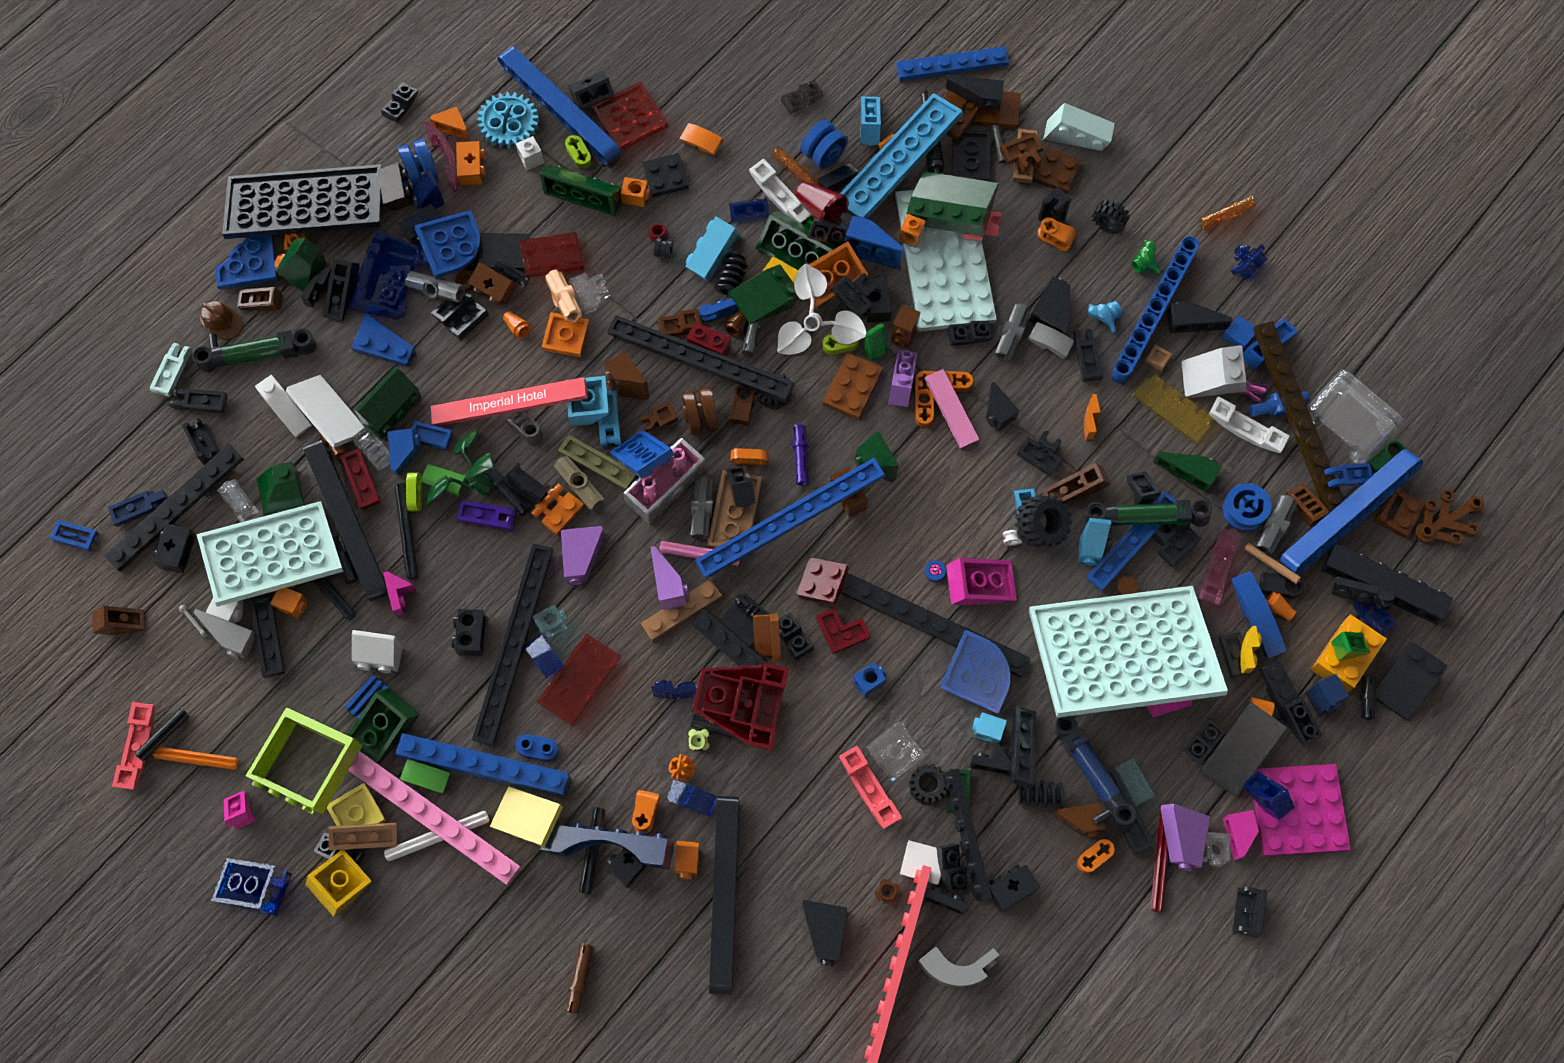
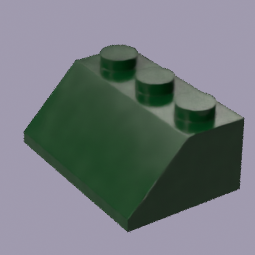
M395 366L355 409V412L364 427L382 439L385 435H388V431L393 430V426L398 421L404 419L407 411L419 402L421 394L414 383Z

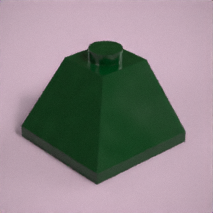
M300 238L293 241L275 272L303 292L310 281L323 270L327 262L322 251L306 238Z
M878 431L856 449L855 463L857 466H860L875 458L885 474V477L882 479L895 481L898 463Z
M292 461L271 466L257 478L264 516L305 506L298 470Z

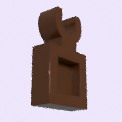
M667 401L652 409V416L645 415L640 419L642 424L645 422L651 423L645 427L646 432H651L656 425H659L662 429L678 421V416L670 402Z

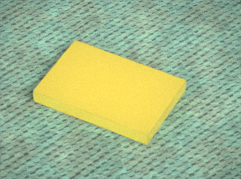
M508 787L490 827L545 847L563 806Z

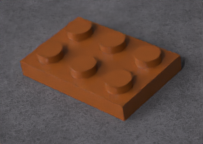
M846 353L822 405L859 420L883 371V367Z

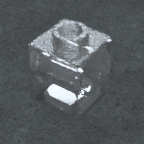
M1207 832L1203 862H1210V866H1223V864L1230 860V834ZM1212 845H1216L1220 848V855H1216L1213 853Z

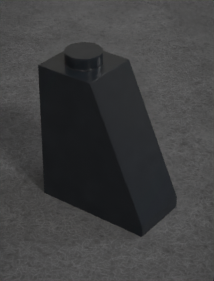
M1053 276L1031 312L1029 322L1033 324L1041 323L1066 335L1069 324L1071 285L1065 280Z
M803 900L802 908L816 960H820V964L825 966H833L834 963L838 964L847 907Z

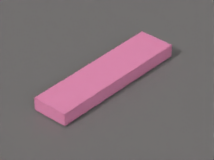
M944 369L926 376L925 381L959 448L962 449L977 442L979 438Z

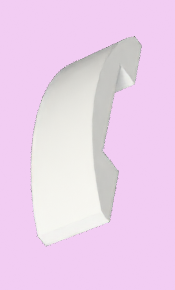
M764 158L749 169L752 177L763 192L784 214L800 223H803L811 216L797 200L796 196L776 176V171Z
M1219 396L1217 397L1209 414L1220 425L1256 446L1277 453L1282 452L1289 435L1273 426L1267 428L1236 411L1235 405Z

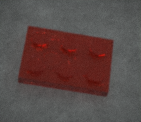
M576 232L519 240L525 274L529 278L548 275L552 270L562 273L584 270Z

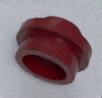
M660 223L652 225L648 232L649 238L656 242L657 237L665 240L668 236L667 228Z

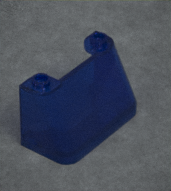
M378 229L366 251L348 309L396 320L400 317L403 318L407 310V306H404V298L408 289L405 286V279L408 273L413 271L416 266L420 267L424 257L421 255L423 248Z

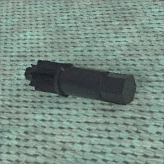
M338 536L334 537L333 541L341 563L345 583H355L358 579L343 540L339 539Z

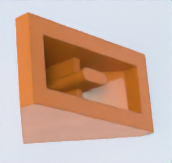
M457 106L431 116L430 120L434 130L468 141L467 128Z

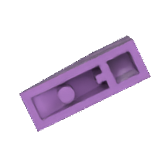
M652 546L653 566L662 610L687 605L686 597H689L687 584L683 585L679 574L657 548Z

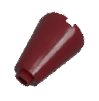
M809 182L799 184L795 190L797 200L814 219L840 223L842 221L840 218L842 213L846 214L848 211L849 199L843 194Z

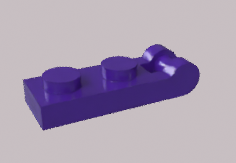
M461 500L456 519L458 522L513 532V521L516 519L518 512L510 508ZM500 516H506L505 521H500Z

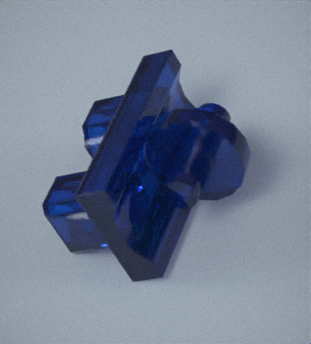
M1263 244L1252 249L1249 245L1245 247L1238 245L1234 249L1236 255L1234 259L1237 262L1240 259L1241 261L1231 272L1234 275L1239 273L1245 279L1251 278L1256 271L1250 264L1253 262L1258 268L1268 260L1262 252L1265 249Z

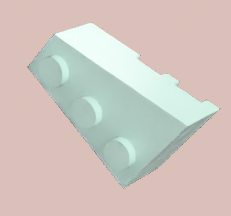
M1064 103L1047 120L1044 140L1102 151L1111 143L1115 123Z

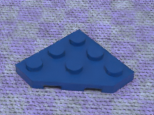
M273 235L246 237L241 244L238 243L228 254L229 258L223 264L220 263L215 269L219 290L277 281L278 277L274 266L276 257Z

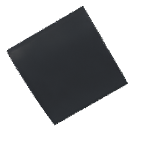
M465 292L461 302L458 303L446 299L431 312L459 340H462L489 315L487 310L476 303L467 292Z

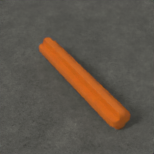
M158 747L153 752L155 759L236 770L239 763L236 757Z

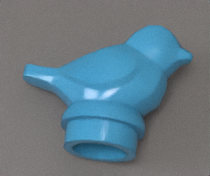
M1116 301L1109 302L1107 305L1099 304L1094 306L1089 304L1088 315L1106 324L1111 332L1115 333L1114 320L1123 314L1120 305Z

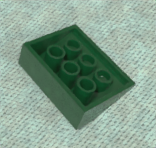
M924 171L911 196L906 214L925 220V227L985 236L998 183Z

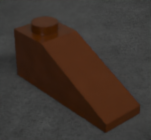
M1094 463L1042 490L1044 496H1056L1057 499L1063 500V504L1094 494L1111 485L1104 468L1098 463Z

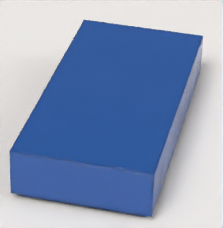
M414 421L412 429L420 435L422 445L445 451L448 450L454 434L453 430Z

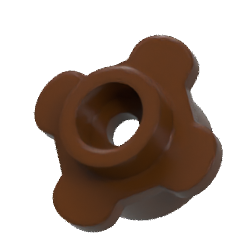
M882 879L879 890L875 892V898L878 900L882 899L888 905H892L895 903L896 894L900 892V887L897 884L894 885L888 882L887 879Z

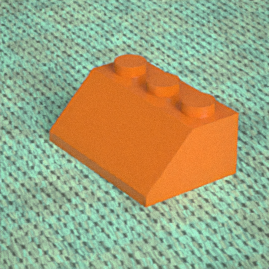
M849 242L844 243L809 264L819 270L827 280V288L824 294L819 297L814 296V308L819 307L836 296L831 289L846 275L852 282L862 273H865L866 277L868 276L867 271Z

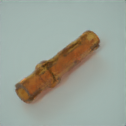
M780 146L773 149L771 155L791 171L798 181L809 182L818 186L819 180L808 172V168L801 166Z
M1249 196L1239 202L1234 201L1230 203V206L1199 218V223L1203 222L1200 226L1205 230L1230 217L1240 216L1242 212L1256 206L1255 202L1251 203L1255 200L1252 196Z

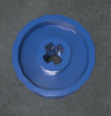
M824 119L813 126L806 134L801 143L800 151L808 159H812V162L821 170L826 169L842 155L848 144V137L840 130H836L835 125L828 119Z
M423 138L413 141V148L416 153L414 155L407 144L397 147L413 188L423 184V178L420 173L422 171L429 182L439 178L430 150L427 149Z

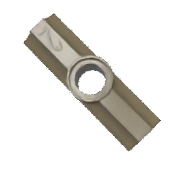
M562 456L556 461L553 467L571 487L572 492L583 501L591 512L599 509L605 502V499L590 483L586 474L581 472L568 456ZM577 481L584 482L581 486L574 485Z

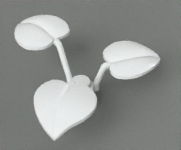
M804 264L796 275L794 287L800 299L805 300L811 297L809 315L804 320V328H802L801 324L794 321L787 322L781 327L778 334L777 352L787 355L803 352L809 347L812 340L810 334L805 331H815L824 325H834L832 336L841 344H851L866 336V328L862 320L855 313L840 311L837 313L835 321L825 322L822 321L819 314L814 313V296L819 297L824 294L827 288V280L819 270Z

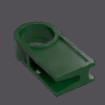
M1396 440L1388 442L1385 447L1367 461V463H1370L1374 474L1394 458L1388 452L1389 446L1396 447L1400 452L1405 449L1401 442Z

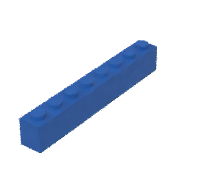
M404 733L401 735L396 755L401 760L406 761L409 759L434 768L566 799L571 782V777L567 772Z

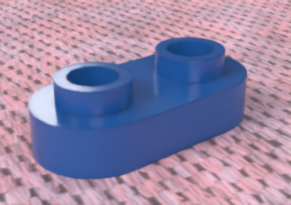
M529 734L520 736L515 744L516 750L521 756L543 761L554 760L559 752V748L554 740ZM524 742H530L529 747L523 748ZM545 746L551 747L549 752L543 751Z

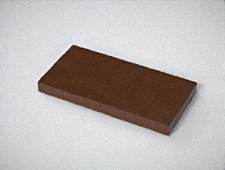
M946 89L945 100L959 107L964 99ZM1003 91L1000 111L981 109L971 124L998 125L999 127L1017 129L1021 93Z

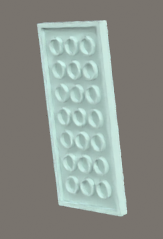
M914 190L895 192L900 228L906 219L907 209ZM925 227L917 248L903 243L914 309L921 312L918 332L947 329L950 324H969L970 321L996 323V314L982 241L964 239L963 233Z

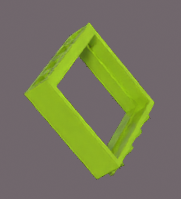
M286 707L246 777L254 781L252 783L253 786L261 790L266 787L269 789L268 793L277 798L283 795L286 797L284 801L294 806L299 803L303 805L301 809L312 815L315 811L323 815L363 745L350 736ZM296 725L344 746L313 802L265 779Z

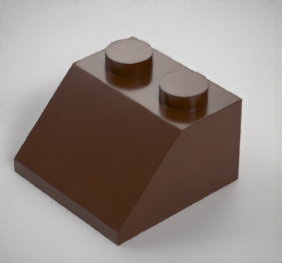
M625 352L620 353L604 364L606 384L611 391L615 390L619 396L644 400L649 398L646 379Z

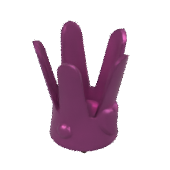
M1246 380L1247 391L1240 392L1239 394L1248 396L1257 403H1261L1262 400L1253 393L1265 394L1266 389L1260 386L1268 385L1252 383Z

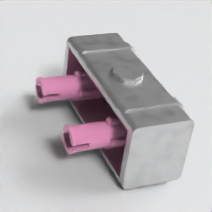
M680 438L670 447L675 455L670 458L667 464L658 466L649 476L639 477L623 493L625 503L648 524L659 517L706 470L705 458L683 438Z

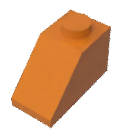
M677 841L675 873L679 874V878L692 879V876H698L701 851L699 843Z

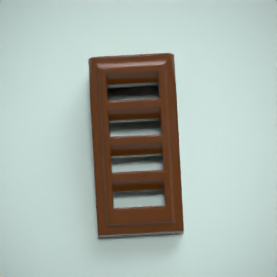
M275 287L240 290L237 308L242 310H280L282 293Z
M1304 483L1286 492L1288 496L1293 497L1297 502L1296 509L1308 526L1324 519L1330 513ZM1300 491H1302V492L1304 493V494H1302V495L1299 496V497H1297V496L1295 495L1296 493H1298V492H1300ZM1307 497L1308 500L1306 502L1302 503L1300 501ZM1312 504L1311 508L1308 509L1306 507L1307 505ZM1316 510L1317 513L1313 515L1311 512Z

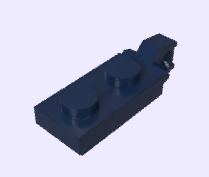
M164 490L156 493L144 491L109 506L108 510L113 524L118 527L152 513L168 499V495Z

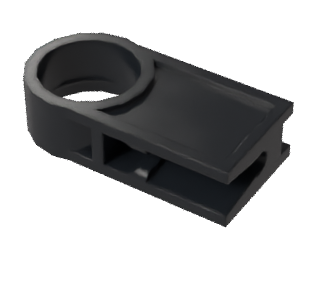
M1262 572L1260 575L1259 587L1263 594L1270 595L1272 592H1275L1277 594L1280 593L1282 597L1294 599L1300 595L1304 588L1300 580L1297 584L1298 593L1292 594L1285 588V583L1291 581L1285 576L1269 572Z

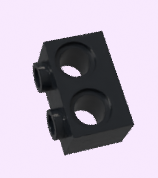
M458 609L457 616H454L453 620L456 633L455 636H452L451 647L454 648L457 655L483 656L486 625L484 610ZM468 619H474V622H473L472 625H470V626H465V625H464V623H465L466 620H468ZM472 639L470 645H462L464 640Z

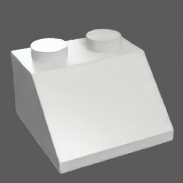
M357 630L352 631V661L357 668L362 670L376 668L383 673L398 672L403 647L395 636Z

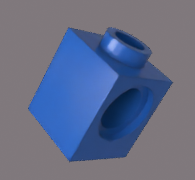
M873 662L855 674L852 682L865 698L885 685V677L887 675L881 666L877 667ZM868 675H872L876 678L877 681L874 683H869L866 681L865 677Z

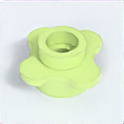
M691 729L689 731L690 749L699 750L702 748L707 750L710 747L708 743V730L696 731Z

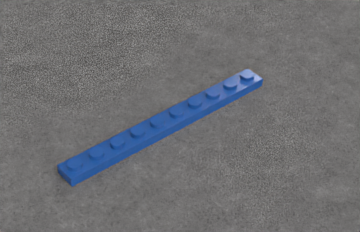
M872 458L699 557L695 562L705 579H708L885 477V474L875 458Z

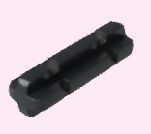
M499 259L495 263L494 269L500 273L503 272L504 276L515 283L519 282L518 284L524 288L529 284L530 278L528 276L521 275L520 271L509 264L505 265L506 262Z

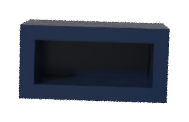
M1337 674L1317 682L1305 693L1317 715L1323 713L1330 715L1336 712L1338 708L1345 705L1343 701L1349 697Z

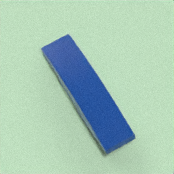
M1252 572L1232 578L1231 580L1244 618H1248L1250 626H1256L1257 632L1261 634V648L1264 657L1270 658L1287 651L1270 607Z

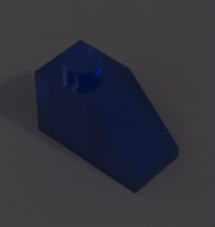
M430 170L426 171L413 188L415 197L412 200L417 209H422L429 204H432L437 209L445 205L434 176Z
M1259 771L1242 784L1258 805L1277 820H1280L1295 808L1288 789Z

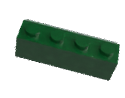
M549 165L539 173L544 194L612 216L616 215L622 202L620 194L622 188L614 183H605L598 178H590L580 172L574 173L561 166Z
M781 211L770 214L756 249L770 257L774 256L799 271L804 264L809 265L840 245L828 241L822 243L807 238L810 230L809 227Z

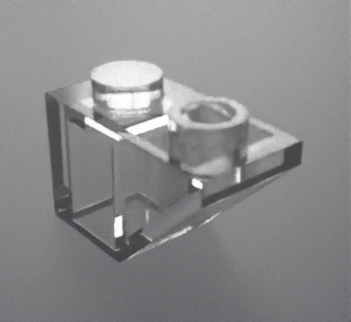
M236 479L225 482L221 488L217 489L240 522H244L259 512Z

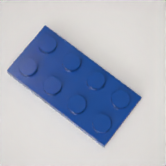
M641 430L610 451V454L616 461L640 478L649 476L655 468L667 464L670 458L675 455L670 447L644 430Z

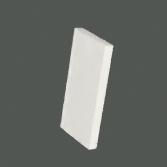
M321 375L287 387L286 393L333 448L367 434L368 430Z

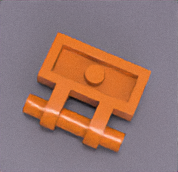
M559 483L547 492L548 495L536 504V508L531 512L535 518H538L541 513L545 515L541 521L542 524L557 536L585 507L570 492L562 497L560 493L564 488ZM555 500L557 505L552 510H549L547 507Z

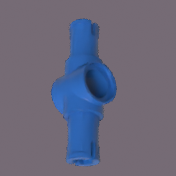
M1307 391L1302 392L1305 403L1308 404L1310 402V395ZM1278 392L1271 394L1265 402L1249 406L1251 417L1267 413L1269 415L1273 414L1274 417L1286 415Z

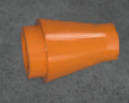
M511 311L504 314L503 320L515 337L524 338L529 334L531 328L527 321Z
M1272 592L1266 598L1272 613L1285 618L1287 621H1290L1296 614V611L1292 609L1280 593Z

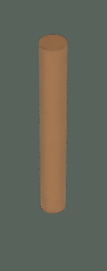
M1248 543L1244 550L1295 584H1298L1301 580L1300 576L1252 544Z

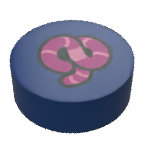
M934 560L926 565L925 576L929 581L939 582L944 578L946 568L942 562Z

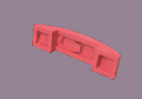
M132 702L127 722L130 724L121 765L116 767L112 787L135 790L146 760H139L135 756V752L152 736L155 705Z
M855 746L841 754L839 758L847 774L883 830L901 820L900 813L882 789L859 747Z

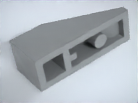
M195 609L194 614L227 651L228 656L239 659V657L248 658L256 642V636L252 630Z

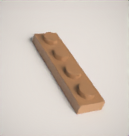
M710 579L689 592V597H686L687 605L660 610L641 622V626L653 642L721 599L722 595Z

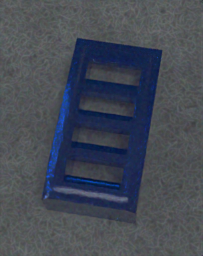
M1359 601L1352 604L1366 625L1381 635H1384L1398 625L1385 609H1378L1373 604L1363 608L1361 605L1364 603ZM1373 608L1375 612L1369 615L1367 611ZM1378 615L1380 619L1375 621L1373 618ZM1384 622L1385 625L1380 627L1379 624Z

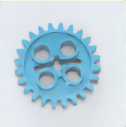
M506 92V96L499 93V98L492 96L493 101L486 100L487 106L481 105L482 111H478L479 118H477L482 137L486 138L487 143L492 141L493 146L499 143L501 149L504 145H507V148L510 149L511 144L517 148L516 143L530 138V135H535L534 129H538L537 123L539 118L537 109H535L534 103H530L529 98L524 99L523 94L517 97L516 92L512 96L509 95V92Z

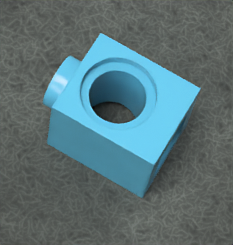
M982 712L980 718L975 717L972 730H975L974 737L993 744H999L1007 720Z

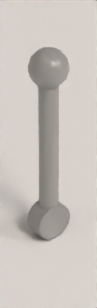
M181 605L179 611L184 613L199 633L206 638L208 635L187 611V606Z

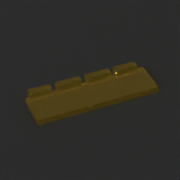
M1156 374L1151 379L1147 377L1132 396L1193 442L1197 443L1211 427L1209 422L1212 417L1203 409L1196 414L1195 411L1198 406L1187 397L1180 402L1179 399L1182 394L1171 385L1164 390L1163 387L1167 382Z

